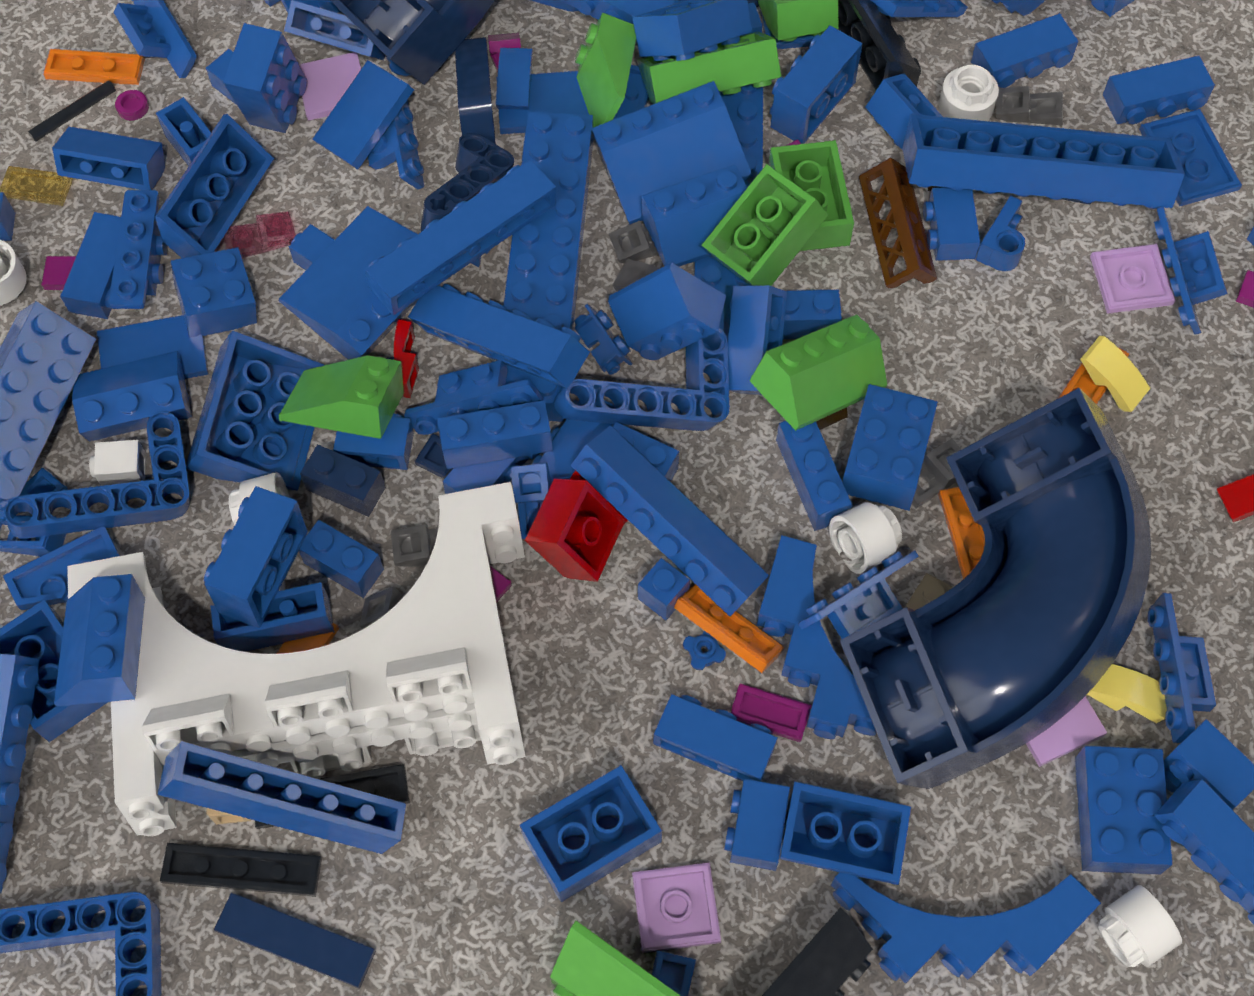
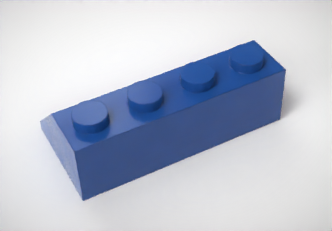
M228 114L222 116L155 216L162 241L181 258L215 251L274 160Z

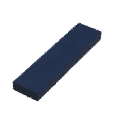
M233 893L230 894L214 928V931L358 989L361 988L376 953V950Z

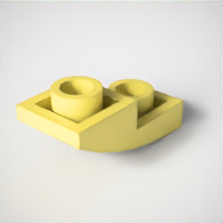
M1099 336L1080 359L1094 384L1106 386L1118 407L1125 412H1132L1150 390L1149 385L1135 365L1105 336Z
M1111 664L1102 678L1087 694L1115 711L1127 706L1154 723L1165 719L1167 707L1165 695L1160 692L1159 681L1122 666Z

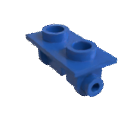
M586 304L585 307L590 314L587 316L580 315L575 319V330L589 349L597 342L600 343L599 346L591 351V354L603 372L607 371L609 375H613L620 370L619 364L623 361L628 365H632L633 363L627 356L631 349L620 335L616 337L613 335L610 328L614 324L602 309L597 312L590 305Z

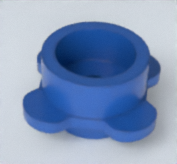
M706 631L697 637L688 636L683 642V648L690 654L691 666L696 670H703L706 666H710L715 662L721 663L726 657L725 650L720 648L717 640ZM707 647L708 651L702 652L701 648Z

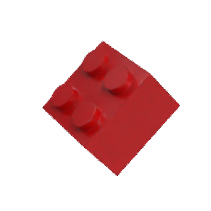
M554 479L524 541L562 576L569 579L598 582L626 519L587 480Z

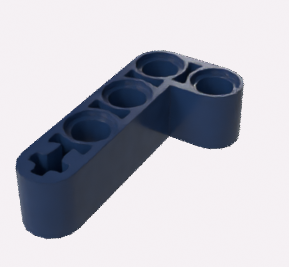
M486 37L464 39L455 50L462 135L466 133L479 134L496 144Z
M466 133L459 138L455 164L458 174L424 200L421 232L424 231L431 221L435 219L440 220L452 212L458 203L468 201L479 194L485 185L495 183L506 176L507 172L514 165L513 155L479 134Z

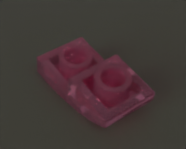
M288 211L256 215V223L230 226L223 240L226 250L239 247L241 257L246 258L289 246L296 234Z

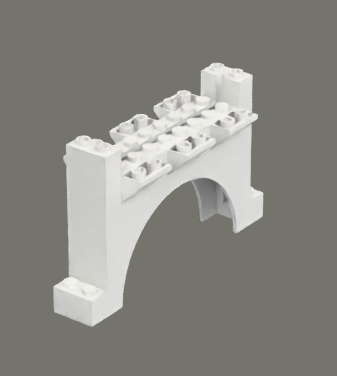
M511 482L439 495L440 515L436 542L427 565L410 591L384 616L363 630L329 645L306 651L284 654L243 652L222 647L193 634L166 611L161 587H151L143 552L67 566L68 599L93 577L125 574L133 575L145 597L135 700L111 702L115 804L136 835L156 836L163 833L164 830L177 828L175 799L157 794L166 756L181 741L273 767L290 762L295 773L312 778L321 777L326 771L336 769L344 771L357 770L363 764L372 762L370 746H388L394 741L405 739L409 754L416 753L420 756L432 755L438 749L450 746L468 748L473 746L476 741L481 740L487 765L493 763L506 765L513 763L518 758L526 757L489 565L494 563H510L515 559L525 558Z

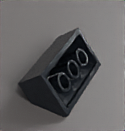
M838 0V30L862 43L859 64L875 90L878 89L883 79L904 73L917 87L919 76L921 75L920 64L915 57L912 58L904 38L897 34L892 27L890 17L881 13L877 9V5L871 0Z
M840 907L762 996H844L845 993L840 988L849 977L857 982L871 966V963L866 958L873 948L849 915Z

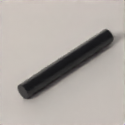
M109 80L30 129L28 131L29 135L37 142L115 92V87Z

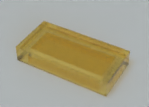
M8 166L0 186V192H4L5 196L11 199L64 206L73 178L59 176L56 172Z

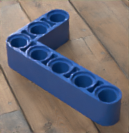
M719 327L718 332L686 346V389L574 379L569 389L563 388L556 395L554 401L555 410L561 417L568 420L611 424L618 422L622 425L692 431L709 430L726 419L730 409L727 336ZM702 340H705L709 344L711 350H708L704 346ZM703 373L710 377L712 384L705 380ZM569 393L579 398L580 406L575 405L570 400ZM604 396L612 400L614 409L609 408L605 404ZM637 400L645 403L647 412L639 407ZM671 403L678 406L680 415L673 411ZM704 406L710 409L712 417L706 414Z
M160 411L150 416L147 421V442L153 480L14 497L4 507V516L9 531L18 538H34L95 530L103 526L105 528L167 521L183 516L189 508V485L178 419L169 412ZM160 428H167L172 431V434L167 437H159L154 432ZM164 461H173L177 464V467L172 470H164L159 467V464ZM174 493L180 495L182 500L179 503L170 504L164 500V497ZM133 498H140L146 502L144 506L137 509L127 505V502ZM98 502L108 506V509L102 513H94L89 510L93 504ZM59 507H66L71 510L69 515L63 518H56L51 515ZM20 512H29L33 515L29 521L24 523H18L13 520Z
M128 892L0 909V954L115 938L116 996H132L134 990L141 985L147 986L146 996L162 995L160 912L157 905L146 895L140 892ZM145 905L146 912L144 917L137 922H131L130 918L133 910L138 906ZM105 910L106 917L104 922L100 926L92 928L91 921L93 916L97 912ZM65 916L66 921L63 928L59 932L52 933L53 922L58 917ZM25 921L23 933L19 937L12 939V930L15 925ZM140 945H146L147 951L144 958L139 962L132 963L131 955L134 949Z

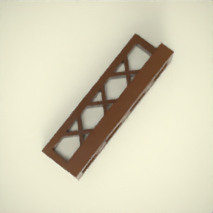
M890 157L859 176L885 285L887 288H896L913 278L923 284L931 283L937 280L931 252L928 248L927 237L913 184H909L906 167ZM883 175L884 182L879 193L873 192L871 181ZM884 201L890 203L891 209L884 221L880 219L879 212ZM891 229H895L898 232L893 248H889L886 245V239ZM900 256L904 258L907 269L894 276L893 267Z

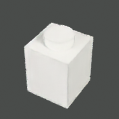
M139 440L95 443V456H91L89 460L91 476L95 477L101 486L145 481L146 452Z

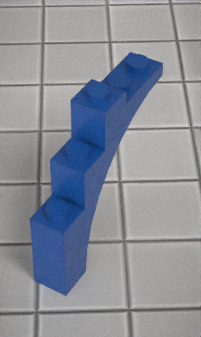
M781 535L760 608L757 626L763 627V631L771 636L783 637L785 634L792 635L781 676L788 677V682L798 687H809L810 684L817 686L807 723L808 728L814 729L813 733L825 739H835L836 736L843 737L847 724L854 725L856 732L874 736L876 735V729L855 677L833 650L820 620L804 629H801L798 624L809 616L806 609L815 604L813 565L817 545Z
M839 872L831 883V886L835 889L832 895L836 901L848 911L853 908L864 919L861 925L869 935L876 940L882 937L886 941L877 953L882 959L879 962L882 970L894 981L900 978L905 984L937 951L944 956L941 961L956 977L963 975L967 980L1000 947L1006 952L1003 957L1011 968L1018 973L1025 971L1031 976L1101 904L1071 874L1050 892L1022 907L994 915L972 917L931 914L899 904L870 888L857 876Z

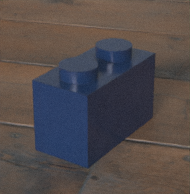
M318 444L300 472L307 491L368 517L386 488L381 471Z

